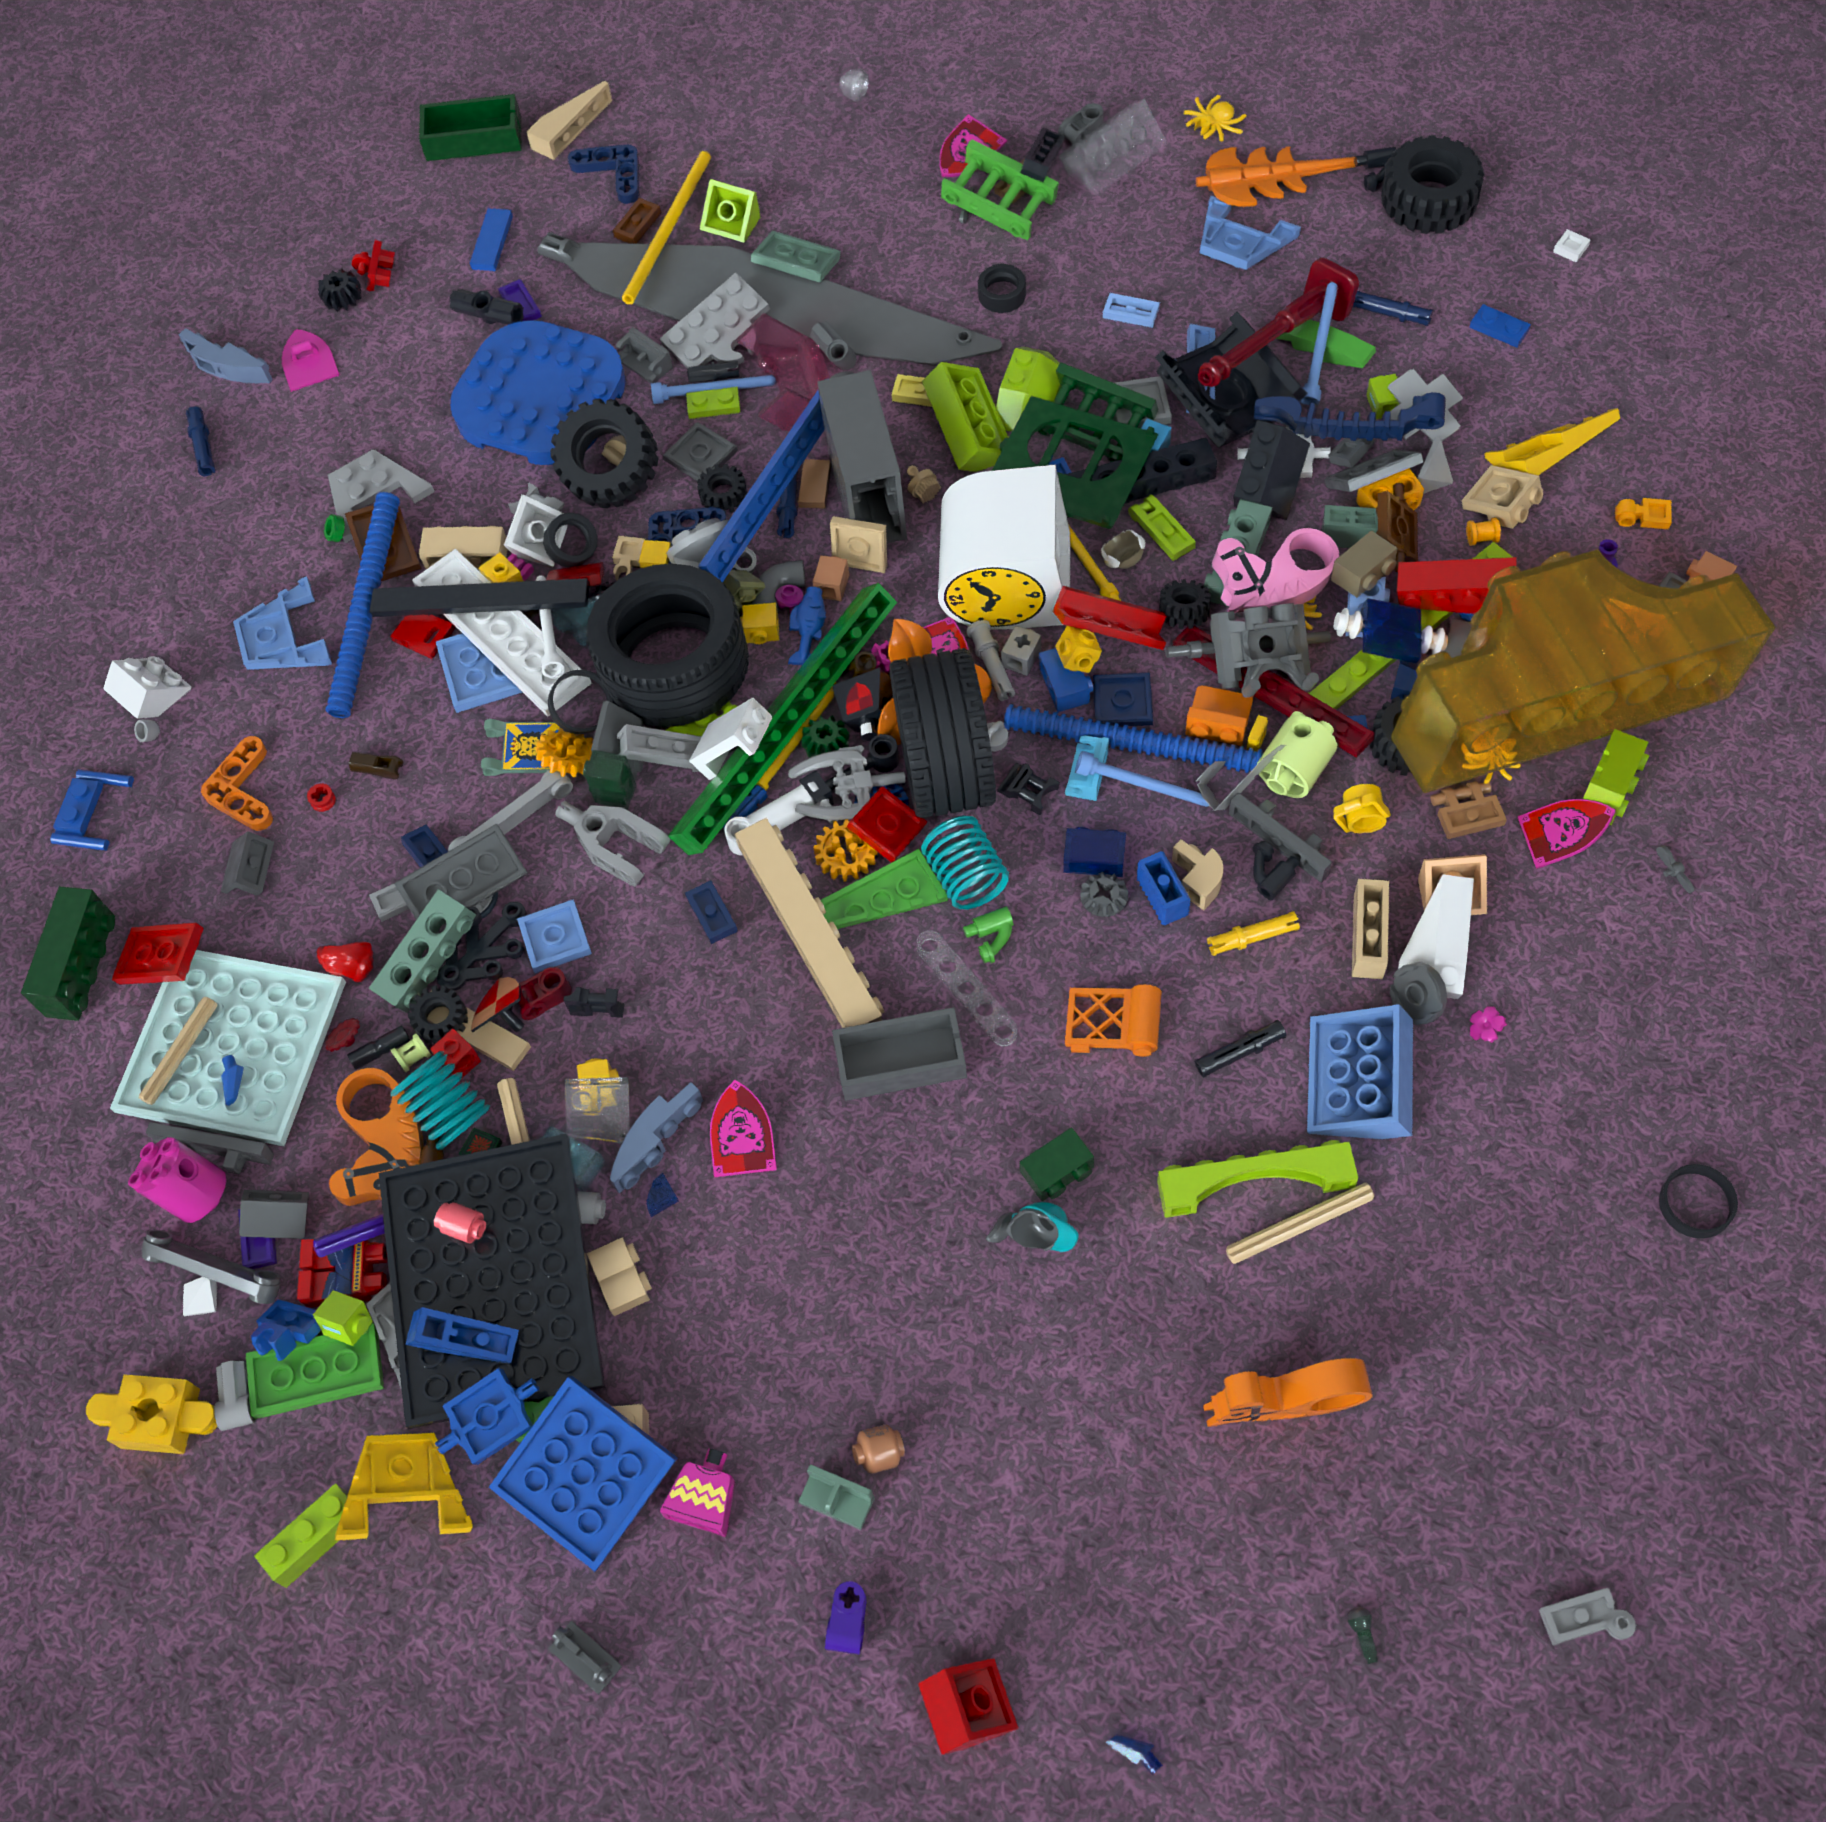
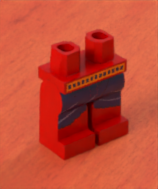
M314 1239L301 1240L299 1268L303 1271H299L297 1300L308 1308L319 1307L333 1290L363 1302L370 1301L371 1295L378 1294L387 1286V1276L384 1272L373 1273V1264L387 1263L388 1261L387 1248L384 1243L365 1240L324 1257H318L313 1247Z

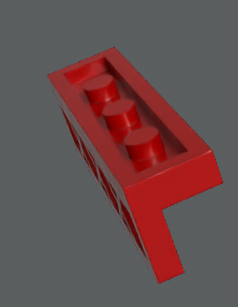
M1062 586L1052 611L1062 624L1164 650L1166 641L1159 635L1166 618L1163 612Z

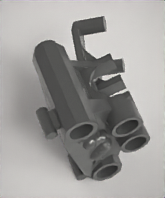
M1303 604L1271 606V609L1267 608V606L1244 609V612L1234 613V611L1211 614V637L1215 648L1218 683H1222V689L1240 687L1239 681H1242V667H1248L1241 691L1243 697H1253L1261 687L1259 676L1270 669H1277L1287 673L1291 681H1294L1304 691L1311 690L1318 683V674L1315 672L1311 673ZM1264 635L1270 636L1274 641V647L1269 653L1263 652L1259 647V641Z

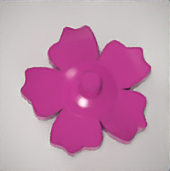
M1487 1006L1483 1012L1479 1010L1472 1014L1469 1020L1473 1024L1470 1026V1036L1476 1041L1482 1038L1484 1041L1493 1043L1494 1040L1498 1039L1496 1031H1502L1503 1027L1507 1025L1506 1018L1499 1016L1500 1013L1494 1006Z

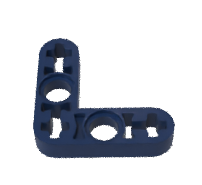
M625 144L576 149L568 155L570 169L575 173L616 170V192L621 203L630 204L639 198V157L635 146ZM601 157H609L606 161H598ZM626 172L633 173L631 176L628 177L622 176ZM626 186H630L629 193H626Z
M718 507L656 512L649 518L648 540L671 542V546H673L672 539L684 530L689 529L690 531L696 528L695 526L700 523V519L703 518V521L718 518L720 521L727 520L726 514ZM687 519L695 521L690 527L681 525ZM661 522H665L663 524L664 533L659 532L658 526Z

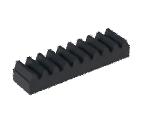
M1043 127L1026 155L1020 173L1044 183L1061 150L1065 136Z

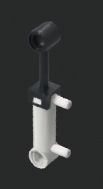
M879 734L871 739L869 742V753H867L866 757L867 766H864V770L866 771L873 767L879 772H890L897 767L899 763L898 747L896 740L892 736ZM883 752H887V753H888V754H886V755H880V753H883ZM851 767L843 770L846 776L852 773ZM817 770L801 778L799 780L800 786L746 817L730 819L725 825L724 830L730 850L734 854L742 855L737 846L735 833L764 818L768 819L771 826L777 825L779 830H782L806 816L795 811L798 803L829 807L834 805L832 790L838 786L833 785V778L836 775L824 781ZM828 820V821H829L830 823H833V821H838V820Z

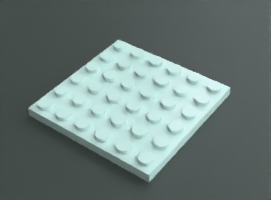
M196 950L185 981L162 982L110 1109L114 1113L285 1146L346 981L340 976ZM208 997L217 1003V1008L156 1102L152 1105L143 1102L139 1098V1094L201 999ZM227 1055H233L237 1065L244 1067L237 1100L230 1106L225 1105L221 1077L225 1071L222 1059Z

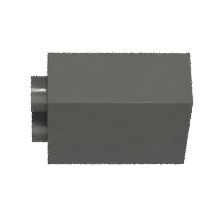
M871 370L858 373L843 371L833 375L830 379L817 381L827 450L845 517L847 519L886 525L887 543L907 539L900 469Z

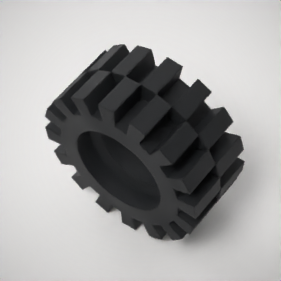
M716 464L714 465V470L708 467L706 469L707 474L702 472L700 474L701 479L697 481L702 506L704 505L705 508H721L725 514V510L728 509L730 513L735 512L734 507L738 508L747 495L745 478L740 469L737 471V468L733 465L729 469L728 464H723V468ZM720 485L732 486V489L725 493L713 492Z
M1181 579V583L1175 580L1172 581V586L1169 583L1166 584L1165 589H1161L1159 611L1166 615L1164 622L1170 621L1169 626L1172 627L1178 624L1179 629H1183L1184 625H1188V629L1193 628V624H1196L1197 627L1202 625V621L1206 622L1210 615L1211 593H1209L1207 587L1204 588V584L1199 583L1196 585L1194 580L1186 583V579Z
M437 985L431 986L432 992H428L426 988L423 989L422 993L424 996L422 997L417 994L414 997L416 1004L410 1003L409 1008L412 1012H408L410 1024L421 1039L423 1038L426 1043L430 1044L432 1040L434 1045L452 1029L464 1032L465 1026L463 1023H468L466 1015L468 1012L459 995L453 989L449 991L446 986H441V990H439ZM444 1006L449 1009V1015L444 1021L438 1024L428 1022L427 1017L435 1008Z

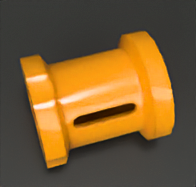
M1491 518L1490 521L1475 523L1473 520L1467 522L1466 535L1470 546L1476 545L1477 542L1492 541L1498 543L1500 541L1501 528L1497 518Z

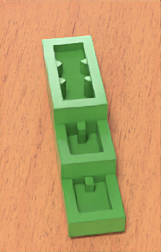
M1309 319L1294 328L1290 333H1283L1276 339L1291 341L1295 350L1313 353L1320 322ZM1330 326L1323 362L1363 368L1375 354L1376 348L1349 333Z

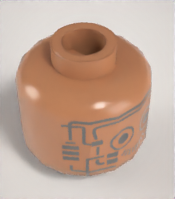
M881 1425L860 1431L857 1436V1444L852 1445L853 1458L856 1465L862 1464L869 1474L897 1467L900 1457L904 1456V1445L899 1431H893L889 1425Z

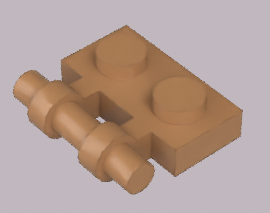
M1474 781L1467 783L1466 787L1457 789L1449 787L1441 789V793L1430 796L1433 806L1442 804L1446 806L1439 808L1437 815L1447 839L1505 825L1507 819L1497 796L1484 797L1483 795L1491 792L1490 783L1485 784L1484 782L1478 783ZM1466 798H1469L1470 800H1472V801H1468V802H1464V803H1460V804H1459V802H1458V800H1462V799H1466Z

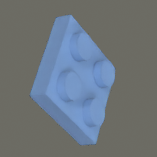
M574 899L517 919L534 973L592 954Z

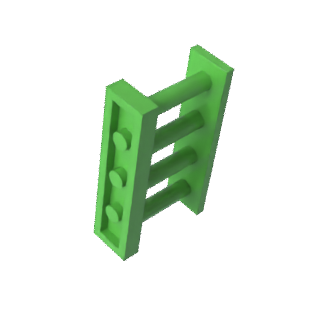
M971 139L966 147L965 162L968 163L955 183L945 178L943 179L941 198L949 204L956 205L1010 232L1015 237L1029 240L1032 222L1029 221L1042 201L1050 205L1054 203L1057 198L1059 182L1047 176L1044 183L1020 173L1023 164ZM980 169L988 173L989 176L975 194L965 189L964 186L975 170ZM1002 180L1011 186L997 205L985 198L996 182ZM1022 190L1033 197L1019 216L1007 209L1019 191Z

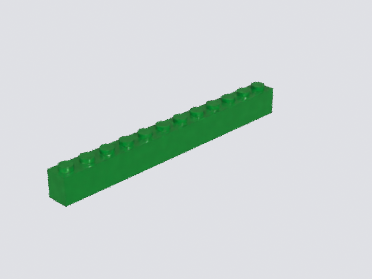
M879 583L863 588L767 709L772 715V720L756 752L749 756L738 746L719 770L717 776L711 780L670 832L668 837L687 855L704 852L896 605L897 601Z

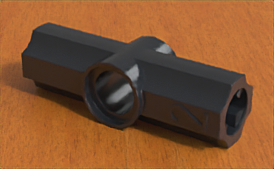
M458 289L456 291L453 290L449 297L450 308L454 312L481 318L487 324L498 322L509 325L521 322L524 318V308L520 303L492 297L487 291L481 290L476 293Z

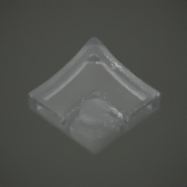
M628 1077L565 1079L566 1129L569 1138L603 1140L622 1144L629 1132Z

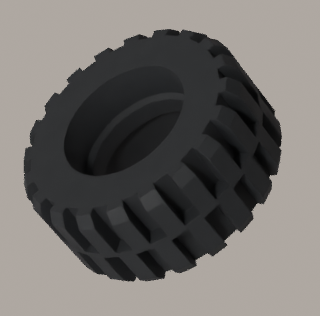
M1429 135L1428 138L1424 139L1422 136L1417 137L1413 142L1407 141L1402 144L1400 148H1397L1391 154L1387 161L1381 192L1383 207L1391 218L1395 217L1394 221L1400 226L1404 224L1408 230L1413 232L1416 229L1420 230L1423 234L1434 231L1435 234L1443 233L1446 229L1448 231L1458 228V224L1463 225L1476 211L1483 185L1484 168L1479 157L1475 156V152L1469 146L1467 148L1464 147V143L1459 140L1455 142L1446 136L1436 138V135ZM1432 181L1443 184L1446 187L1430 188L1419 184V182Z
M593 399V404L591 405L583 402L578 405L580 409L575 412L571 409L566 414L568 416L566 421L560 420L557 425L559 433L558 435L553 434L551 443L555 446V448L550 450L551 459L554 461L552 466L560 481L579 500L582 499L586 504L591 506L597 504L600 508H609L610 503L615 507L623 506L624 500L628 499L632 502L637 499L635 494L639 490L644 493L648 488L646 484L648 479L653 480L656 472L652 467L658 465L659 458L655 454L658 450L657 443L653 439V433L643 419L624 403L620 405L617 400L608 399L606 403L602 399ZM605 434L622 435L626 440V451L619 465L607 473H588L584 469V455L588 446L596 438Z

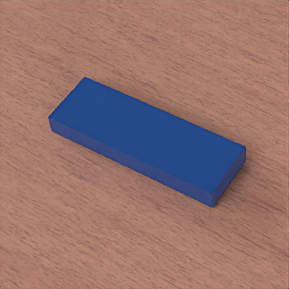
M487 209L470 260L472 270L496 271L513 218L511 210Z

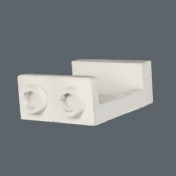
M754 698L749 699L708 724L689 762L709 780L716 777L730 749L739 746L749 756L756 752L772 720V715Z

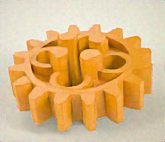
M559 728L558 733L548 730V735L541 734L540 740H537L536 760L542 761V768L550 767V773L559 771L563 777L566 773L576 777L577 772L587 775V769L593 771L596 764L591 750L593 738L585 739L584 734L564 732L562 728Z
M845 819L841 826H839L837 821H833V828L831 830L828 827H823L824 836L817 835V845L813 846L816 864L821 865L822 873L826 874L830 871L831 879L833 880L838 875H842L843 882L847 881L848 875H852L857 880L859 879L858 872L869 873L867 864L875 865V855H878L875 849L847 828L848 819ZM839 837H845L846 848L851 854L852 864H847L845 851L841 847ZM834 853L833 857L828 856L829 854Z

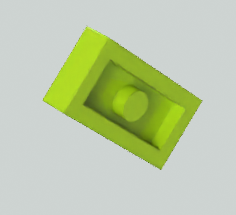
M738 387L686 393L689 419L741 413Z

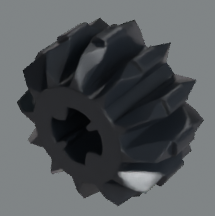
M343 268L338 272L332 270L331 274H323V279L318 281V295L328 309L334 308L338 312L343 307L348 310V305L356 306V300L362 299L361 284L351 271L345 272Z

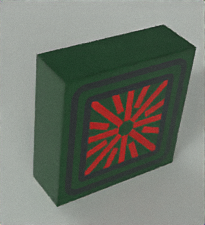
M473 1128L460 1150L459 1156L499 1148L503 1142L498 1137Z

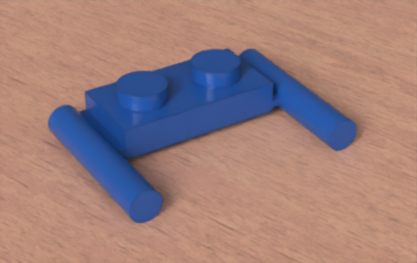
M78 770L76 778H72L53 825L56 831L51 835V843L107 851L109 846L108 839L85 837L84 834L102 792L103 784L132 787L134 782L133 776Z

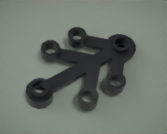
M507 903L502 910V917L480 939L479 924L482 921V916L476 907H468L470 911L476 914V917L473 920L472 927L466 933V954L458 961L460 938L454 953L446 959V964L438 971L437 982L440 987L446 986L449 991L451 989L456 991L462 988L466 981L487 978L489 980H497L503 975V968L497 960L489 959L505 957L517 959L522 956L524 948L518 939H509L504 945L490 947L509 927H519L517 919L527 915L521 903ZM518 909V911L515 914H509L510 911ZM518 946L516 951H509L511 947ZM489 960L483 967L470 968L476 961ZM491 968H498L496 972L488 973ZM456 972L454 977L447 978L450 973Z

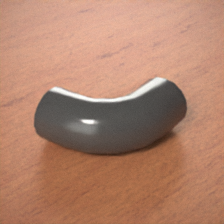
M803 560L776 564L763 572L758 579L764 582L765 588L751 601V605L776 603L778 612L775 593L780 587L785 585H794L799 588L806 587Z

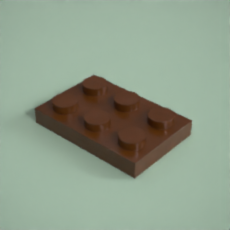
M374 505L345 513L360 561L364 552L363 548L366 545L365 540L369 524L371 523L370 519ZM398 506L397 518L393 534L391 535L392 540L389 543L390 548L386 557V564L384 565L385 570L382 572L383 578L381 582L421 569L400 506Z

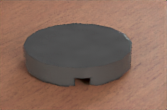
M1421 962L1403 965L1393 976V978L1395 977L1394 984L1390 986L1392 1004H1400L1413 1019V1024L1415 1025L1428 1024L1441 1017L1446 1008L1447 991L1440 974L1430 965Z

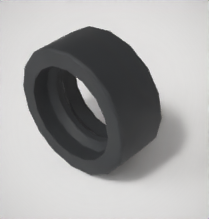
M996 264L986 268L980 274L977 281L979 302L987 310L996 313H1007L1019 308L1024 303L1026 280L1025 275L1019 268L1009 264ZM1003 281L1010 282L1017 287L1013 292L1003 295L993 294L987 290L990 285Z
M571 512L560 514L548 525L543 538V545L547 555L552 561L564 567L582 565L594 554L598 542L596 529L589 519L581 514ZM573 525L583 533L586 546L580 554L574 556L567 555L557 546L555 534L560 527Z

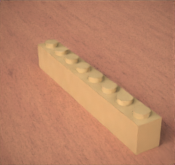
M764 818L735 833L738 848L841 1027L846 1028L882 1021L881 1014L884 1013V1009L877 997L871 998L867 991V988L870 986L862 971L857 973L852 964L855 963L851 951L847 946L842 948L839 943L840 934L833 922L828 923L823 914L826 913L823 903L819 897L814 899L809 890L812 889V886L805 873L799 874L795 866L798 863L791 849L785 850L781 842L784 839L777 825L771 826L768 819Z

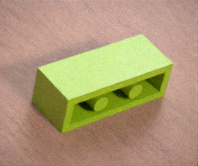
M335 1483L254 1555L274 1582L287 1588L339 1541L335 1540V1534L348 1492Z

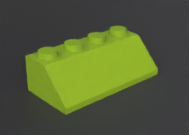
M940 362L922 383L936 414V419L942 428L945 440L952 452L955 464L959 470L974 472L994 466L1001 454L1000 443L1004 438L1009 437L979 368Z

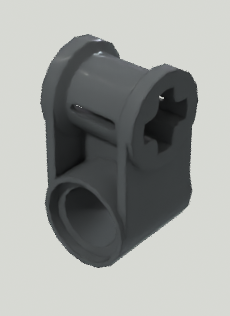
M1097 103L1085 105L1081 110L1062 122L1058 133L1064 135L1065 139L1069 140L1076 150H1080L1103 132L1104 115L1102 106Z

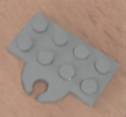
M735 272L660 338V341L686 368L707 365L713 359L719 363L737 360L738 364L745 362L740 352L733 351L734 348L739 344H744L748 353L753 355L757 345V335L753 324L766 314L770 307Z

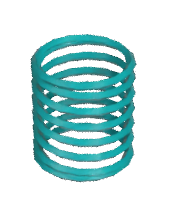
M962 815L942 822L931 830L922 843V854L927 857V863L932 865V871L937 874V880L942 882V889L947 891V897L951 899L952 906L956 909L969 910L988 903L1004 890L1009 881L1007 868L1002 865V859L997 856V851L992 848L986 833L982 831L981 825L973 816ZM957 825H973V828L960 829L938 840L931 847L930 851H927L928 844L945 830ZM970 833L966 838L952 843L941 852L934 853L948 840L961 834ZM978 841L981 842V845L975 846ZM970 843L964 850L957 852L948 859L939 861L942 857L952 854ZM983 850H987L986 854L980 855ZM976 851L968 859L952 868L944 870L950 863L970 852ZM988 859H992L990 863L984 864ZM980 860L974 867L959 876L950 878L955 872L968 866L970 863ZM994 873L992 877L979 888L973 890L970 893L958 896L962 890L975 885L984 877H986L987 874ZM999 873H1002L1000 882L988 894L968 904L960 905L957 903V900L972 898L983 892L997 879ZM972 875L967 880H965L960 886L955 887L960 881Z
M444 1051L437 1052L397 1085L390 1095L395 1097L417 1080L397 1100V1104H404L426 1088L405 1108V1113H412L430 1100L413 1117V1122H419L435 1111L421 1125L420 1131H427L443 1120L428 1135V1140H435L448 1131L437 1142V1150H442L490 1109V1105L485 1104V1099H480L461 1112L475 1099L478 1090H472L456 1101L470 1087V1081L461 1083L453 1090L451 1089L461 1080L462 1072H457L443 1081L454 1070L455 1066L454 1063H450L438 1070L447 1060V1055L444 1054Z

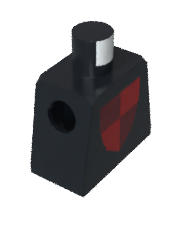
M877 668L833 685V691L843 722L855 732H861L862 740L871 741L873 737L878 735L877 726L884 706L893 699L891 677L881 668Z

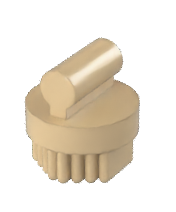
M622 435L611 438L605 444L604 451L602 452V455L616 466L619 465L625 455V438Z
M910 466L907 469L911 479L908 491L912 496L918 498L922 503L935 498V495L941 489L936 475L930 469L919 472L916 466Z

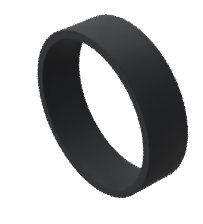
M572 670L563 674L552 686L548 695V709L554 722L563 730L574 734H587L595 731L597 725L584 729L575 728L566 724L557 715L553 704L556 686L568 677L585 676L600 685L607 701L613 703V698L608 692H605L602 682L596 673L588 670Z
M1691 1164L1678 1168L1668 1177L1660 1191L1659 1205L1665 1220L1676 1231L1688 1237L1703 1239L1716 1236L1725 1230L1736 1215L1738 1199L1732 1183L1721 1172L1706 1165ZM1684 1174H1699L1716 1182L1728 1199L1729 1215L1726 1222L1713 1229H1698L1682 1222L1673 1213L1668 1203L1667 1190L1669 1183L1674 1178Z

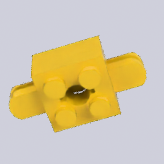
M124 1374L119 1394L98 1393L93 1395L86 1405L87 1418L98 1426L110 1427L107 1441L121 1449L184 1454L189 1434H211L217 1428L214 1414L215 1406L208 1401H198L200 1389L186 1379Z

